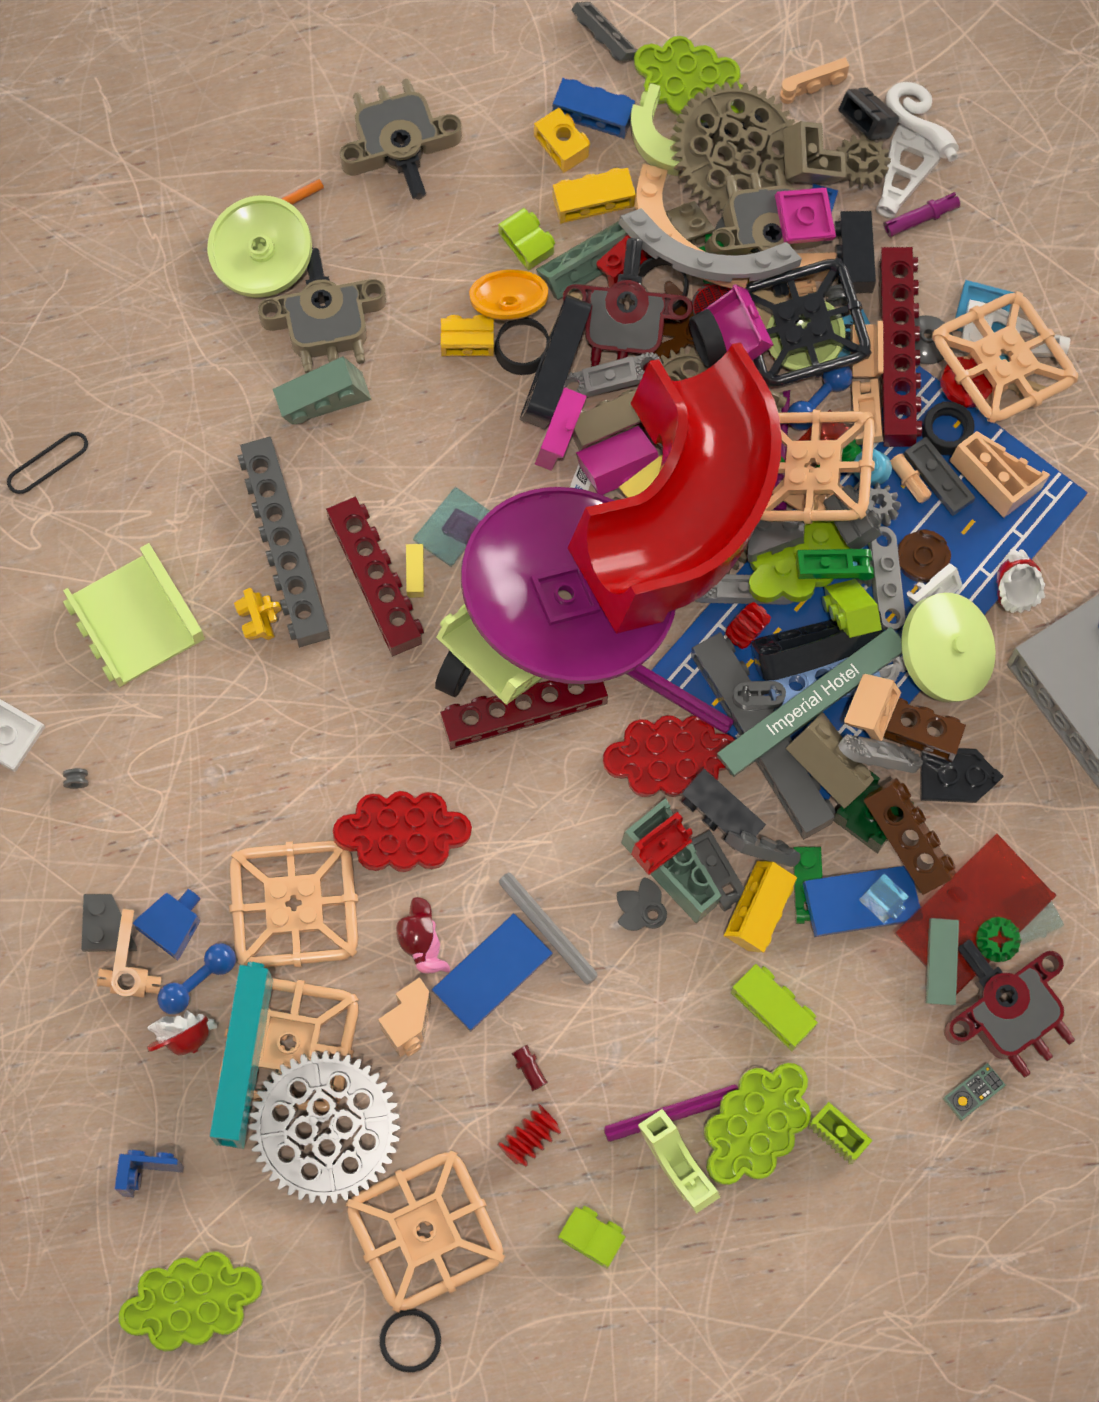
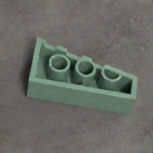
M667 799L662 800L625 831L621 844L630 853H632L634 845L673 815ZM692 843L651 874L696 924L717 907L721 898V894L707 869L697 857Z

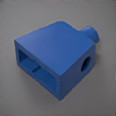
M187 889L179 900L166 893L133 922L136 930L178 961L200 923L198 916L192 912V909L201 898L190 889Z

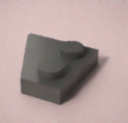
M760 520L749 540L748 562L757 561V556L771 551L773 555L787 547H794L804 543V521L768 522Z
M84 894L81 944L83 952L116 951L122 914L112 894ZM131 935L128 951H137V945Z

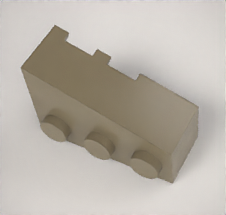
M822 712L786 749L845 809L871 784L874 778L865 765L849 759L841 752L838 744L843 738Z

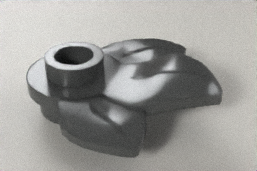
M644 877L638 892L629 890L617 892L618 905L624 912L619 918L618 924L630 931H637L644 927L656 929L665 923L667 911L661 903L662 892L652 880ZM655 911L658 914V918L652 920L648 917V913Z

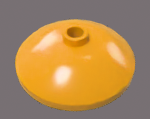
M514 269L500 270L486 274L476 280L470 288L469 297L473 308L486 317L505 321L518 320L536 313L545 305L548 299V287L545 281L534 273Z

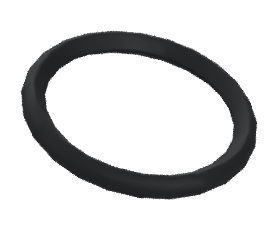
M415 1309L402 1310L392 1315L385 1322L381 1329L379 1346L384 1359L391 1367L406 1373L418 1372L430 1366L438 1356L441 1347V1333L436 1322L423 1311ZM407 1315L418 1316L426 1320L431 1325L435 1334V1347L431 1356L425 1362L416 1366H404L395 1362L387 1352L385 1345L386 1334L391 1324L395 1320Z

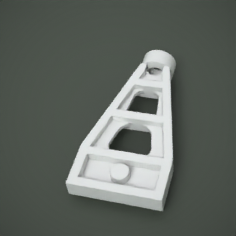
M899 124L891 141L888 157L891 158V162L887 165L889 170L885 176L882 197L876 207V211L885 218H894L898 209L936 167L941 158L928 139L902 124ZM905 150L924 158V161L915 170L902 166L900 164L902 151ZM895 174L911 180L904 190L891 185Z
M970 300L967 305L966 313H968L969 309L974 306L980 307L987 303ZM1001 308L984 316V319L990 327H992L994 322H999L1006 326L1009 312ZM1017 316L1015 328L1019 334L1021 331H1024L1036 337L1040 336L1031 322ZM973 322L963 326L962 339L976 342L984 338ZM1055 335L1054 338L1067 355L1070 338ZM1045 343L1031 350L1035 357H1054Z

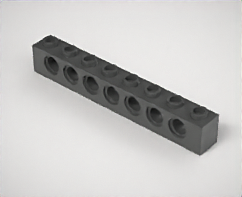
M270 436L241 444L242 454L237 455L241 470H247L249 478L244 479L248 494L254 493L256 502L251 504L255 518L261 517L263 526L258 527L262 542L268 541L270 547L269 551H265L269 566L276 567L277 575H273L276 590L283 591L285 599L280 600L284 616L290 615L292 623L287 625L291 640L297 639L299 648L330 639L328 626L272 438ZM259 467L267 468L264 473L255 472ZM268 490L275 492L271 497L262 496ZM274 514L282 516L278 521L269 520ZM281 538H286L289 540V542L283 546H279L276 544V542ZM292 562L296 564L291 570L283 569L286 563ZM294 587L303 588L300 594L294 595L290 593ZM302 611L311 613L306 619H299L297 617Z

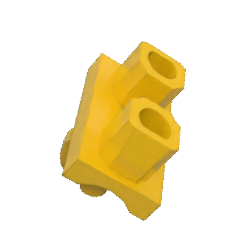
M252 588L243 590L244 597L234 602L239 616L245 617L250 614L252 621L242 625L244 637L249 640L260 637L266 640L274 638L275 635L271 623L277 621L276 614L282 609L280 602H272L269 595L262 597L260 592L255 593Z

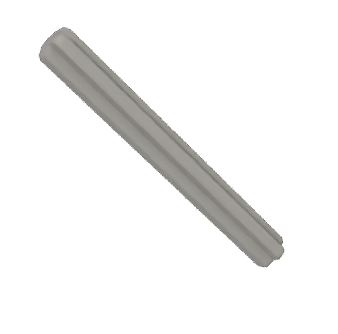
M506 873L499 880L501 887L582 981L587 985L592 983L597 978V972L516 878L511 873Z

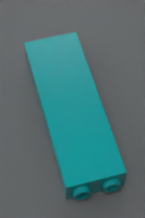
M248 962L247 966H239L209 1136L215 1145L245 1148L273 986V978L269 969L265 968L264 964L257 962Z

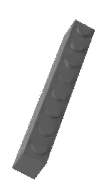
M720 632L692 647L691 657L727 716L734 721L733 726L741 736L772 714L774 710H745L738 708L734 704L732 697L736 685L741 682H751L748 677L750 673L746 664L743 661L739 662L735 656L736 650L729 638L725 639ZM742 690L741 695L738 696L743 697V701H748L750 696L757 695H749L747 690ZM789 736L755 762L804 840L830 826L835 818L833 815L835 814V809L828 799L824 800L820 794L821 787L819 782L813 776L810 777L806 769L786 749L792 742Z

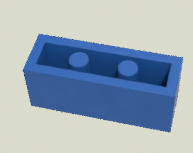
M562 78L552 104V112L560 108L564 114L571 116L575 124L625 139L631 124V112L633 104L635 105V100L623 94L616 95L607 92L601 87L584 85L575 79L568 80Z

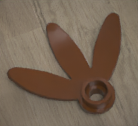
M665 282V293L682 295L683 292L673 282ZM684 302L675 312L679 315H684L688 310L687 303ZM693 311L687 318L680 319V322L666 318L664 337H671L673 339L663 342L655 350L654 354H657L659 358L663 355L669 359L671 350L678 354L682 347L684 349L687 345L695 346L689 326V319L694 316Z

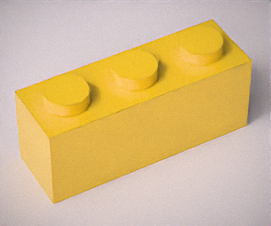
M613 168L606 173L597 175L587 174L575 180H561L557 184H553L552 197L559 222L562 224L635 207L636 193L628 168Z
M757 861L724 936L747 951L764 953L771 942V936L776 924L782 917V911L787 899L793 892V886L797 877L774 862Z

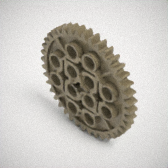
M725 82L721 88L718 84H715L712 90L707 87L703 94L698 92L694 97L695 99L691 98L687 103L688 106L685 105L681 110L682 114L676 118L678 123L673 126V130L677 133L671 136V140L676 143L670 149L677 153L671 158L672 160L679 161L674 169L682 170L683 172L678 178L687 179L684 188L692 186L691 196L699 194V203L707 200L708 209L715 204L717 213L723 210L725 204L730 199L726 185V177L730 172L727 169L731 170L737 185L742 190L752 189L750 176L752 172L759 173L763 187L777 186L775 170L782 169L785 176L783 129L793 125L795 120L786 119L790 113L789 110L780 111L783 105L782 102L777 105L773 104L775 100L774 95L767 99L766 90L759 95L757 94V86H754L749 91L747 83H744L739 89L737 82H734L731 88ZM731 105L737 107L739 114L732 111ZM754 115H759L762 118L763 123L758 122L755 119ZM700 120L707 122L709 129L703 127ZM724 129H728L733 137L727 136ZM713 134L714 142L716 143L714 146L712 143V138H710ZM748 138H752L756 142V146L751 145ZM693 144L700 145L702 152H698ZM772 146L779 150L780 155L772 151ZM717 152L724 154L726 161L721 160ZM760 152H761V155H762V156H761V159L763 160V162H762L761 164H760V162H761V161H760V156H758V154H759ZM741 161H745L749 165L750 170L745 169ZM765 170H769L773 174V179L766 175ZM711 176H715L719 180V185L712 182ZM786 180L787 185L793 187L791 184H794L796 182Z

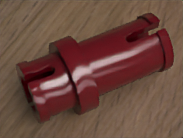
M528 1045L512 1053L517 1062L515 1066L518 1070L521 1069L532 1092L548 1083L536 1063V1055H532Z

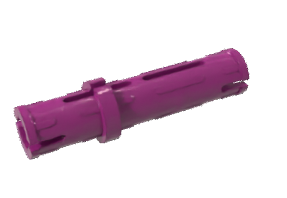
M952 192L943 198L931 199L922 207L885 221L883 223L886 234L888 233V237H893L931 219L937 220L940 218V215L960 208L959 197L956 196L955 192Z

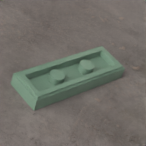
M929 919L926 1004L956 1005L959 920Z

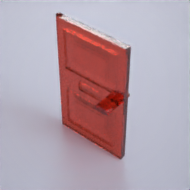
M996 833L954 874L952 880L939 888L894 934L927 968L930 918L959 920L958 947L967 940H971L977 947V932L986 920L994 917L1011 920L1019 928L1020 933L1056 897V893L1051 891ZM1000 928L997 936L989 938V940L997 942L1000 948L1002 943L1009 941L1006 937L1001 936ZM959 951L956 995L976 976Z

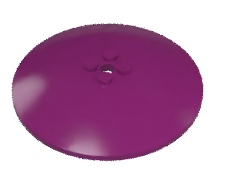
M545 487L529 490L506 499L494 507L474 529L466 545L461 565L463 600L467 612L480 635L500 656L525 672L551 681L570 684L598 683L620 677L636 669L647 661L664 641L674 620L676 610L668 612L661 623L616 634L568 550V545L585 507L615 500L595 492L571 487ZM562 590L567 591L571 594L572 598L569 600L562 599L558 592Z

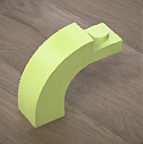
M650 83L648 92L643 91L640 106L633 104L631 130L633 141L637 151L648 164L668 170L667 174L678 176L680 170H675L674 167L679 161L672 160L671 158L677 152L670 149L676 142L660 135L652 122L660 98V86Z
M662 1109L638 1125L659 1165L680 1196L689 1203L696 1214L720 1198L716 1188L690 1155L677 1127Z

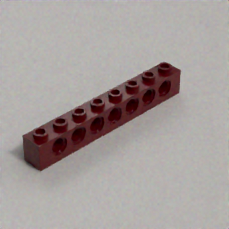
M881 247L883 446L911 447L916 444L917 437H922V421H917V413H921V397H916V389H921V373H916V365H920V349H915V342L920 341V326H915V319H919V303H914V296L919 294V280H914L913 274L918 273V257H913V247ZM896 275H902V276H904V277H903V278H897V277H895V276H896ZM896 298H903V299H905V300H904V301H897V300H895V299H896ZM903 321L905 324H897L896 322ZM897 344H903V345H905L906 347H904V348H899V347H897L896 345H897ZM899 367H903V368H905V369H907V370H906V371H898V370H896V369L899 368ZM898 391H905V392H907L908 394H906V395H899V394H897L896 392H898ZM906 415L908 418L900 419L897 416Z

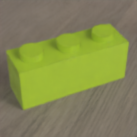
M856 579L824 586L826 595L822 596L824 610L830 613L832 620L837 622L839 629L844 630L849 638L882 630L878 604Z
M755 964L732 987L731 994L793 1052L816 1028L818 1024L815 1020L816 1015L807 1006L801 1007L794 1000L796 997L786 986L781 988L774 981L775 976L770 970L764 966L760 968Z

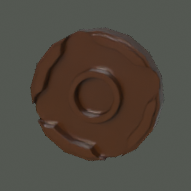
M926 529L917 530V532L906 535L898 546L900 570L913 581L921 583L930 582V579L945 568L951 560V551L944 537L935 531Z

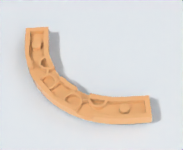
M643 163L635 192V209L642 208L673 239L686 246L703 251L686 240L674 228L665 213L662 192L668 170ZM732 278V282L704 280L728 288H732L734 284L746 288L748 278Z

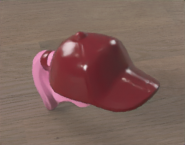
M415 897L411 900L409 916L400 919L396 925L398 943L405 953L414 958L416 968L420 972H450L448 963L437 958L440 942L435 932L436 924L432 920L431 906L427 900Z

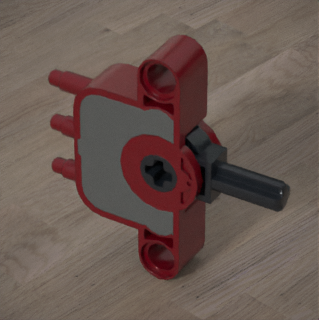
M627 239L623 274H618V282L611 288L573 284L564 290L563 300L566 295L570 294L572 289L576 288L582 292V301L592 304L586 322V338L592 345L591 367L597 366L601 362L602 349L618 351L617 360L627 358L628 352L643 354L652 352L654 354L655 350L662 345L666 318L685 319L693 311V303L687 296L648 292L647 288L643 285V276H639L642 252L641 239ZM627 294H630V298L635 300V304L631 305L629 309H626V304L621 302L623 298L627 297ZM677 300H684L688 305V310L684 315H679L674 311L673 306ZM649 362L643 366L644 372Z
M971 940L965 941L958 947L959 953L980 979L975 983L980 991L978 1001L946 1025L944 1035L947 1041L954 1045H961L977 1034L995 1057L1009 1059L1024 1078L1030 1075L1031 1072L1019 1053L1030 1045H1033L1045 1061L1053 1058L1048 1046L1041 1038L1054 1028L1068 1045L1075 1041L1072 1032L1062 1021L1064 1006L1047 983L1063 970L1064 961L1059 953L1055 951L1044 952L1017 973L1012 974L1003 973L999 966L993 970ZM1043 959H1048L1053 963V972H1048L1043 968ZM1006 993L1009 998L1002 1003L999 998ZM954 1024H960L965 1028L966 1034L964 1038L955 1035L953 1031Z

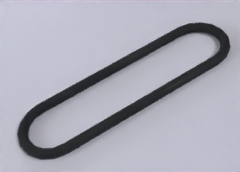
M80 432L68 433L14 470L7 479L9 490L16 494H24L82 455L88 447L86 436ZM80 436L84 440V446L79 452L27 488L16 490L12 487L11 480L14 475L69 437Z

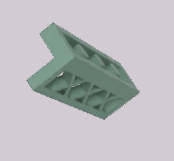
M618 221L537 268L538 276L548 282L553 297L559 300L563 297L564 290L568 286L586 284L603 274L604 272L597 267L596 262L628 234L619 225Z

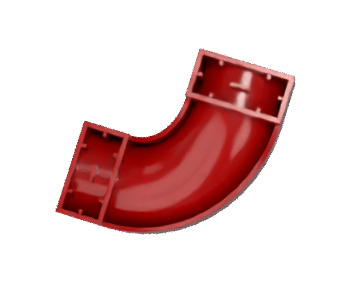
M741 342L731 344L725 355L713 366L698 375L684 380L672 381L659 359L649 361L630 404L654 444H663V457L659 474L638 495L585 507L568 545L569 552L616 634L661 623L668 612L687 606L715 587L732 569L743 553L770 501L781 460L782 435L780 418L775 400L765 380Z

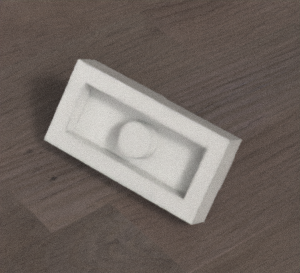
M949 563L930 579V582L926 585L918 583L919 591L912 594L908 591L907 596L910 603L915 606L919 601L928 596L939 593H955L963 586L957 568Z

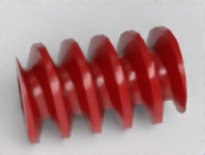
M538 1104L541 1113L534 1110L530 1112L533 1121L523 1118L521 1121L524 1129L517 1126L513 1128L516 1138L509 1134L505 1136L508 1146L502 1143L497 1144L504 1154L516 1165L519 1163L527 1167L528 1163L525 1156L527 1155L535 1159L536 1154L533 1148L536 1147L543 1151L545 1148L542 1140L552 1142L553 1139L550 1132L561 1133L558 1123L540 1104Z

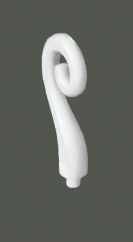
M900 82L893 85L887 92L886 105L899 116L898 122L928 139L941 158H947L950 162L955 161L958 158L957 151L959 146L951 133L942 126L910 114H923L931 108L932 96L929 91L923 86L911 82ZM904 95H912L920 99L921 102H915L907 97L904 99L902 107L899 98Z

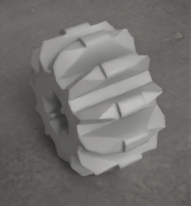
M877 482L874 489L870 487L868 510L869 512L873 510L881 523L888 527L891 524V519H897V510L900 509L901 503L895 501L898 497L897 492L889 493V485L885 486L884 489H880V484ZM876 503L880 504L879 509L874 507Z

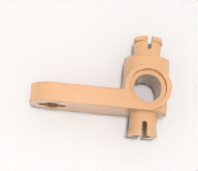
M123 909L113 971L99 968L98 976L106 977V979L98 978L97 986L110 987V993L122 996L144 998L145 992L158 995L160 987L153 986L152 984L160 985L161 976H149L147 969L126 966L134 910ZM129 973L134 977L135 983L131 988L124 989L120 987L118 978L121 974Z

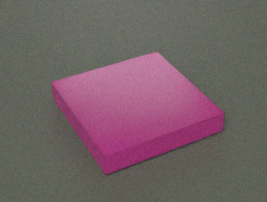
M827 188L779 191L775 194L784 243L795 244L835 239L836 234Z

